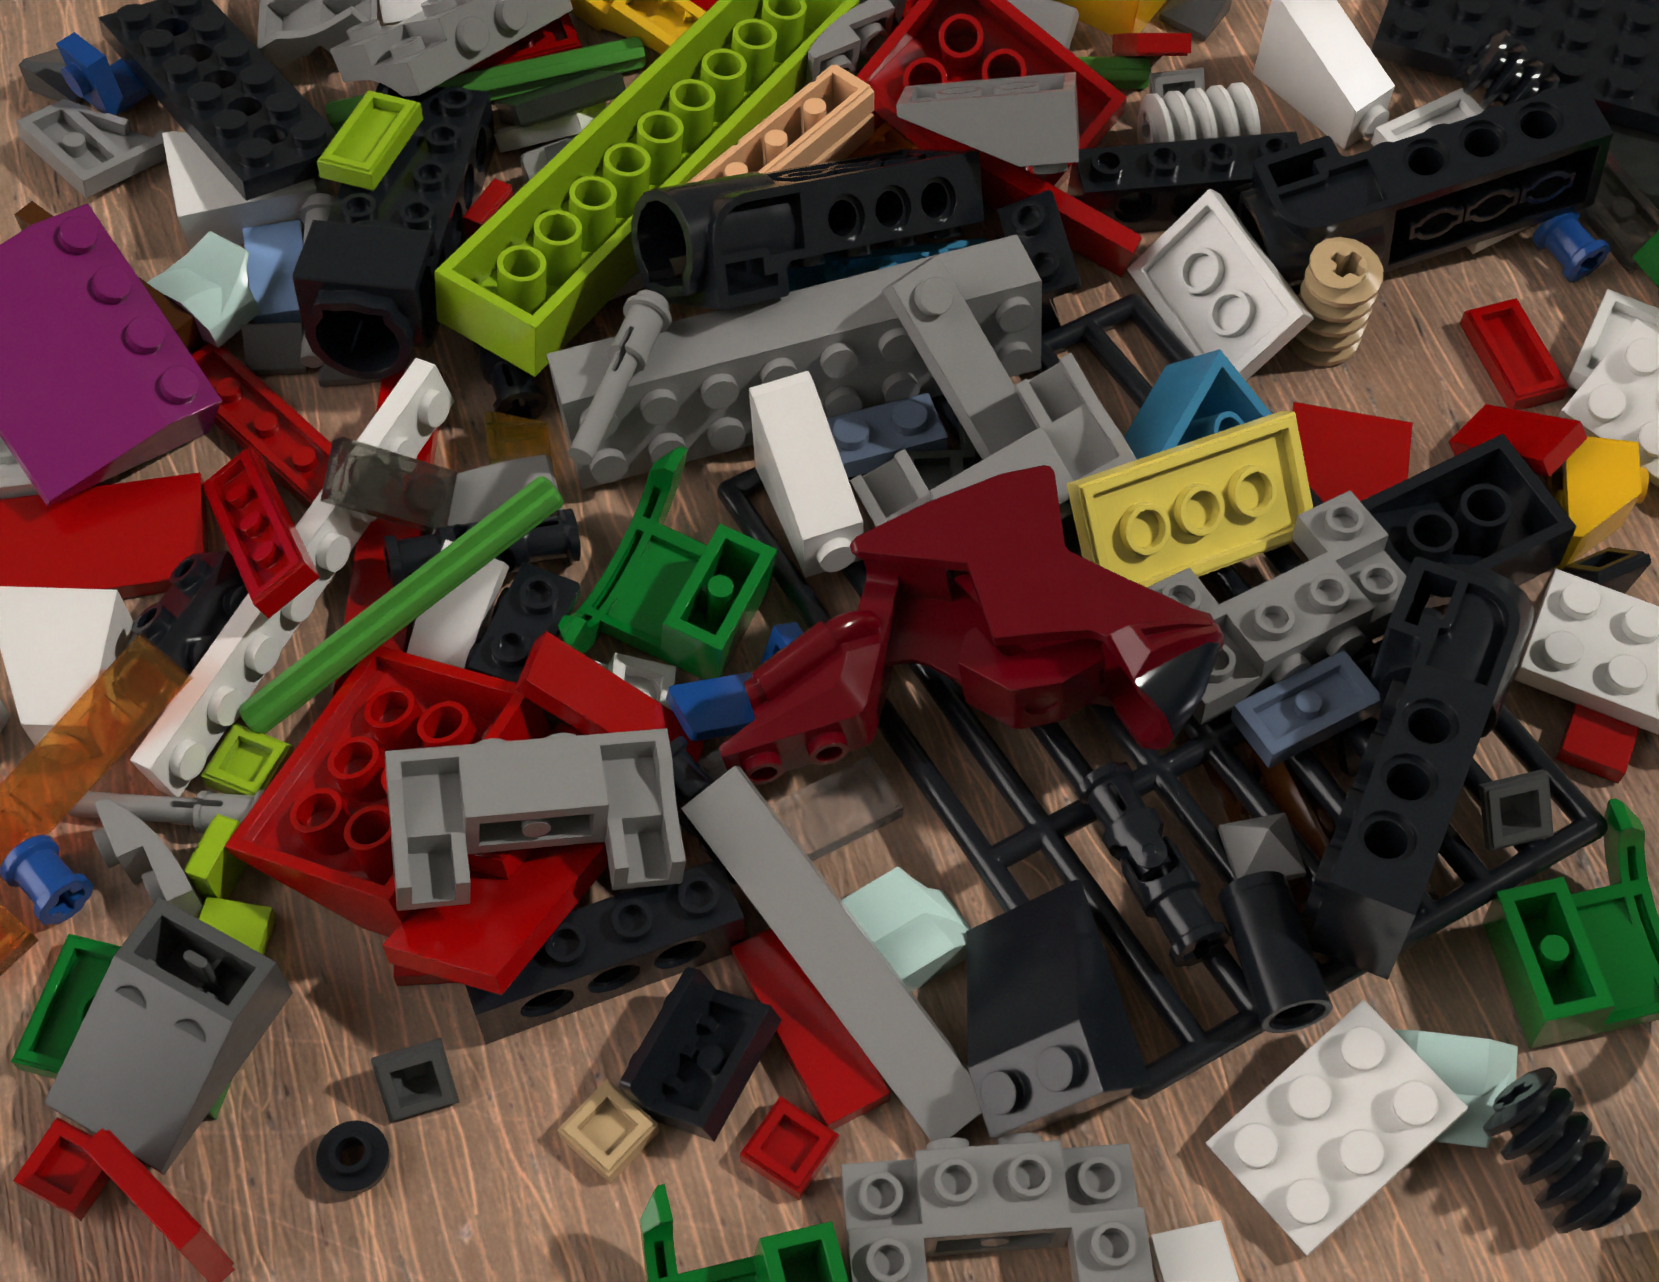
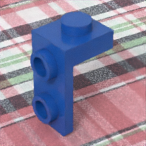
M75 32L56 43L66 66L61 68L65 81L77 96L84 98L101 113L117 115L132 108L136 102L151 93L122 58L109 65L103 53Z
M797 622L773 626L760 665L803 634ZM750 672L672 685L669 687L666 695L668 704L691 741L733 735L755 720L744 684L751 677Z

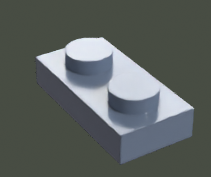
M929 393L827 418L848 478L873 471L895 458L894 455L903 449L906 451L947 450L948 446L947 434Z
M1342 650L1234 704L1231 720L1266 766L1271 768L1379 713L1382 701L1379 698L1378 690L1346 651Z

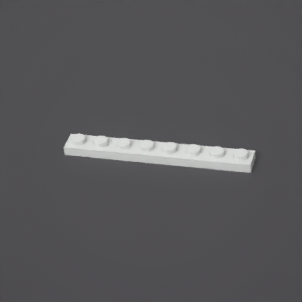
M418 358L414 359L296 525V529L320 578L269 619L253 605L248 593L131 757L130 761L157 790L172 797H180L191 780L200 774L213 748L227 728L239 718L240 705L250 697L264 675L275 666L280 652L302 621L309 617L320 594L336 571L346 564L352 548L368 525L380 515L384 502L403 475L411 470L418 453L434 430L447 418L450 407L455 401L435 364Z

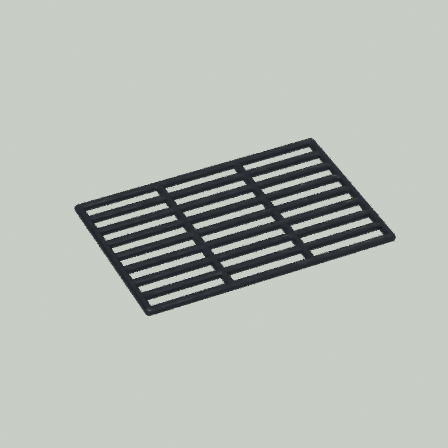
M1133 293L1042 334L1041 369L1038 371L1042 373L1058 364L1060 359L1056 353L1083 342L1138 408L1141 409L1153 387L1105 333L1106 330L1131 319L1169 364L1195 356L1139 294ZM944 395L931 398L940 420L960 444L958 418ZM756 467L723 481L717 489L718 498L742 533L777 549L773 577L807 627L811 628L819 621L824 623L831 619V615L748 498V496L765 489ZM854 477L848 478L849 483H850L851 486H852V484H851L850 480L853 479ZM1310 487L1313 508L1325 503ZM1289 544L1263 553L1280 574L1304 564ZM864 560L851 563L848 567L841 570L860 598L867 577ZM1233 565L1208 573L1209 577L1228 599L1252 589ZM1383 639L1376 643H1373L1372 640L1365 643L1360 651L1351 657L1366 677L1370 678ZM907 663L1024 828L991 845L887 696L879 720L878 730L1003 911L1007 912L1030 901L1008 870V867L1041 850L1064 884L1072 880H1081L1099 933L1180 1045L1145 1065L1152 1085L1131 1093V1096L1139 1100L1148 1099L1263 1033L1265 1030L1261 1026L1243 970L1225 945L1216 954L1202 961V963L1238 1010V1013L1204 1031L1066 840V836L1098 820L1091 806H1083L1078 799L1048 815L969 704L965 702L964 697L951 679L930 667L916 663ZM1099 704L1089 705L1136 767L1133 770L1135 775L1132 784L1139 796L1142 797L1154 791L1225 886L1234 881L1235 879L1219 831L1177 778L1208 761L1252 818L1283 813L1232 749L1247 741L1233 721L1230 719L1214 727L1211 721L1200 725L1195 717L1191 715L1182 727L1191 740L1160 756L1156 750L1141 748L1116 715L1114 707ZM1504 704L1492 732L1528 773L1541 769L1549 773L1550 797L1571 823L1554 832V836L1514 845L1513 847L1518 853L1491 869L1486 867L1449 823L1439 854L1464 884L1435 901L1424 891L1416 916L1400 953L1494 900L1496 891L1514 888L1602 838L1607 832L1608 824L1603 815ZM1364 720L1340 732L1341 736L1362 759L1372 730ZM1058 722L1030 727L1033 734L1076 791L1078 784L1093 771L1092 767ZM1307 749L1285 760L1332 820L1337 823L1347 794L1314 753ZM1473 758L1463 788L1481 808L1479 784L1493 780ZM1288 820L1306 870L1305 877L1300 879L1311 892L1321 860ZM1334 958L1322 965L1316 959L1328 994L1367 973Z

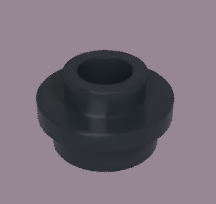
M358 1120L347 1121L335 1126L323 1137L316 1154L317 1169L326 1185L334 1191L350 1195L363 1193L376 1186L385 1176L390 1164V1147L384 1134L373 1124ZM351 1145L363 1146L365 1152L358 1163L351 1166L340 1163V1156L347 1147Z

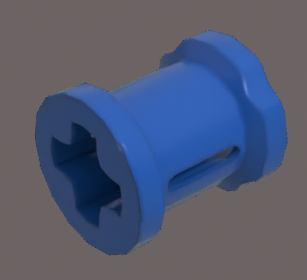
M1578 211L1565 213L1543 221L1532 238L1533 243L1539 249L1547 248L1563 265L1564 270L1562 274L1569 282H1576L1591 274L1605 261L1611 250L1605 240H1595L1579 223L1580 214Z
M48 835L33 836L23 841L6 856L0 867V875L7 884L12 887H20L35 904L34 914L43 925L60 924L71 918L83 908L85 902L93 893L91 881L84 874H74L59 857L60 847Z

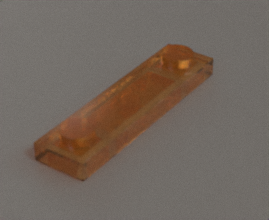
M143 634L138 635L0 784V867L6 856L23 841L33 836L49 835L193 679L191 675Z

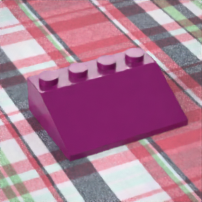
M88 203L32 224L0 244V437L47 507L209 433L222 399Z

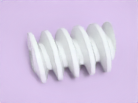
M1243 82L1232 83L1227 90L1222 85H1213L1206 92L1201 88H1190L1185 95L1180 91H1168L1163 99L1157 93L1146 94L1142 99L1137 120L1138 144L1261 134L1257 104L1249 87Z

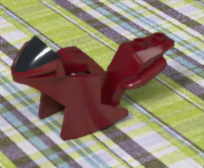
M1042 465L1002 473L924 503L856 536L850 543L851 552L859 559L864 560L867 573L858 610L847 611L824 623L822 621L817 622L750 672L751 677L744 684L755 720L721 744L719 750L727 771L733 766H740L753 785L772 782L785 771L811 763L825 765L839 761L848 752L863 748L872 742L876 735L887 696L893 665L916 663L930 667L962 684L966 703L1015 729H1026L1067 720L1082 707L1099 704L1114 707L1116 715L1141 748L1153 750L1168 748L1194 713L1206 691L1216 660L1224 645V635L1210 613L1190 608L1070 552L1064 542L1055 472L1050 466ZM946 569L967 572L952 578Z

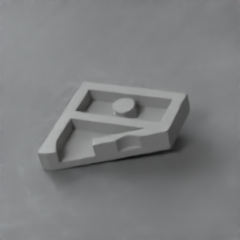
M67 99L60 100L16 120L19 138L85 198L167 159L162 133L166 131L159 130L154 138L131 131L129 119L110 113H97L88 106Z

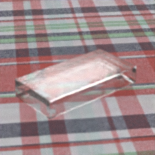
M872 755L769 804L811 861L823 857L903 817L904 809Z

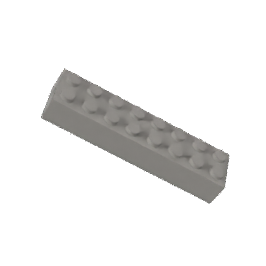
M1018 235L937 254L1009 377L1040 370L1042 280ZM933 256L792 291L786 297L717 310L671 322L667 331L658 335L644 370L633 373L591 464L582 465L573 461L582 490L650 472L655 461L677 447L683 446L688 449L685 462L753 445L749 388L804 371H809L814 381L826 418L929 393L931 398L944 395L882 291L892 282ZM615 337L547 354L569 448L611 361L608 358L607 350L611 343L614 342Z

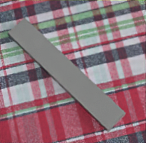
M733 766L681 808L928 1138L931 1141L950 1138L980 1115L982 1111L966 1063L740 766Z

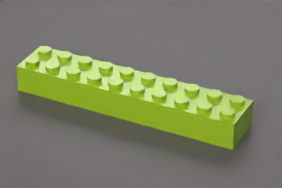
M718 0L434 271L437 321L536 377L548 364L547 354L562 350L639 270L632 246L631 220L635 204L642 194L657 188L686 184L727 149L737 145L738 140L804 88L808 51L826 28L849 10L858 6L860 0Z

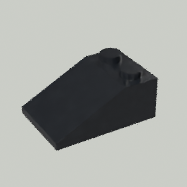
M1504 434L1360 501L1389 534L1384 551L1406 576L1414 558L1422 557L1444 564H1468L1487 568L1509 578L1516 585H1520L1560 565L1577 527ZM1431 594L1427 607L1432 608L1449 604L1451 597L1441 598Z
M1081 880L1069 881L966 931L968 1071L990 1139L1014 1133L1040 1131L1152 1085Z

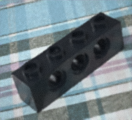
M1295 131L1079 149V162H1073L1071 165L1067 194L1136 233L1168 230L1209 188L1220 193L1238 216L1237 207L1240 192L1252 189L1253 160L1299 145L1300 143Z
M719 858L685 870L682 883L634 888L575 909L567 915L503 995L465 985L485 1044L683 973L687 967L696 968L732 955L731 947L745 941L744 916Z

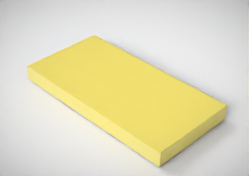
M1280 411L1066 484L1082 557L1145 587H1149L1189 567L1199 577L1293 543L1292 535L1297 515L1313 508L1296 414L1293 411Z

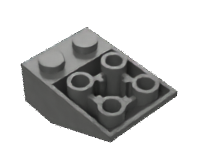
M158 897L114 955L44 1103L94 1134L102 1128L105 1131L109 1129L139 1161L165 1175L293 992L275 961Z

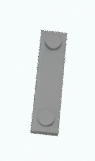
M939 255L928 258L882 289L982 460L1037 429L1017 395L1013 382Z

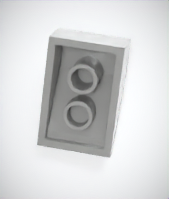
M1076 72L905 86L896 104L897 117L1019 167L1032 166L1033 173L1035 174L1064 172L1068 170L1067 163L1079 162Z

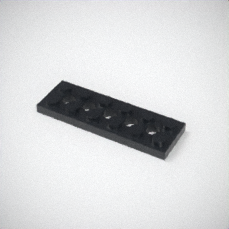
M154 0L144 4H128L119 8L117 12L98 17L103 38L246 201L319 176L317 160L337 132L212 0Z

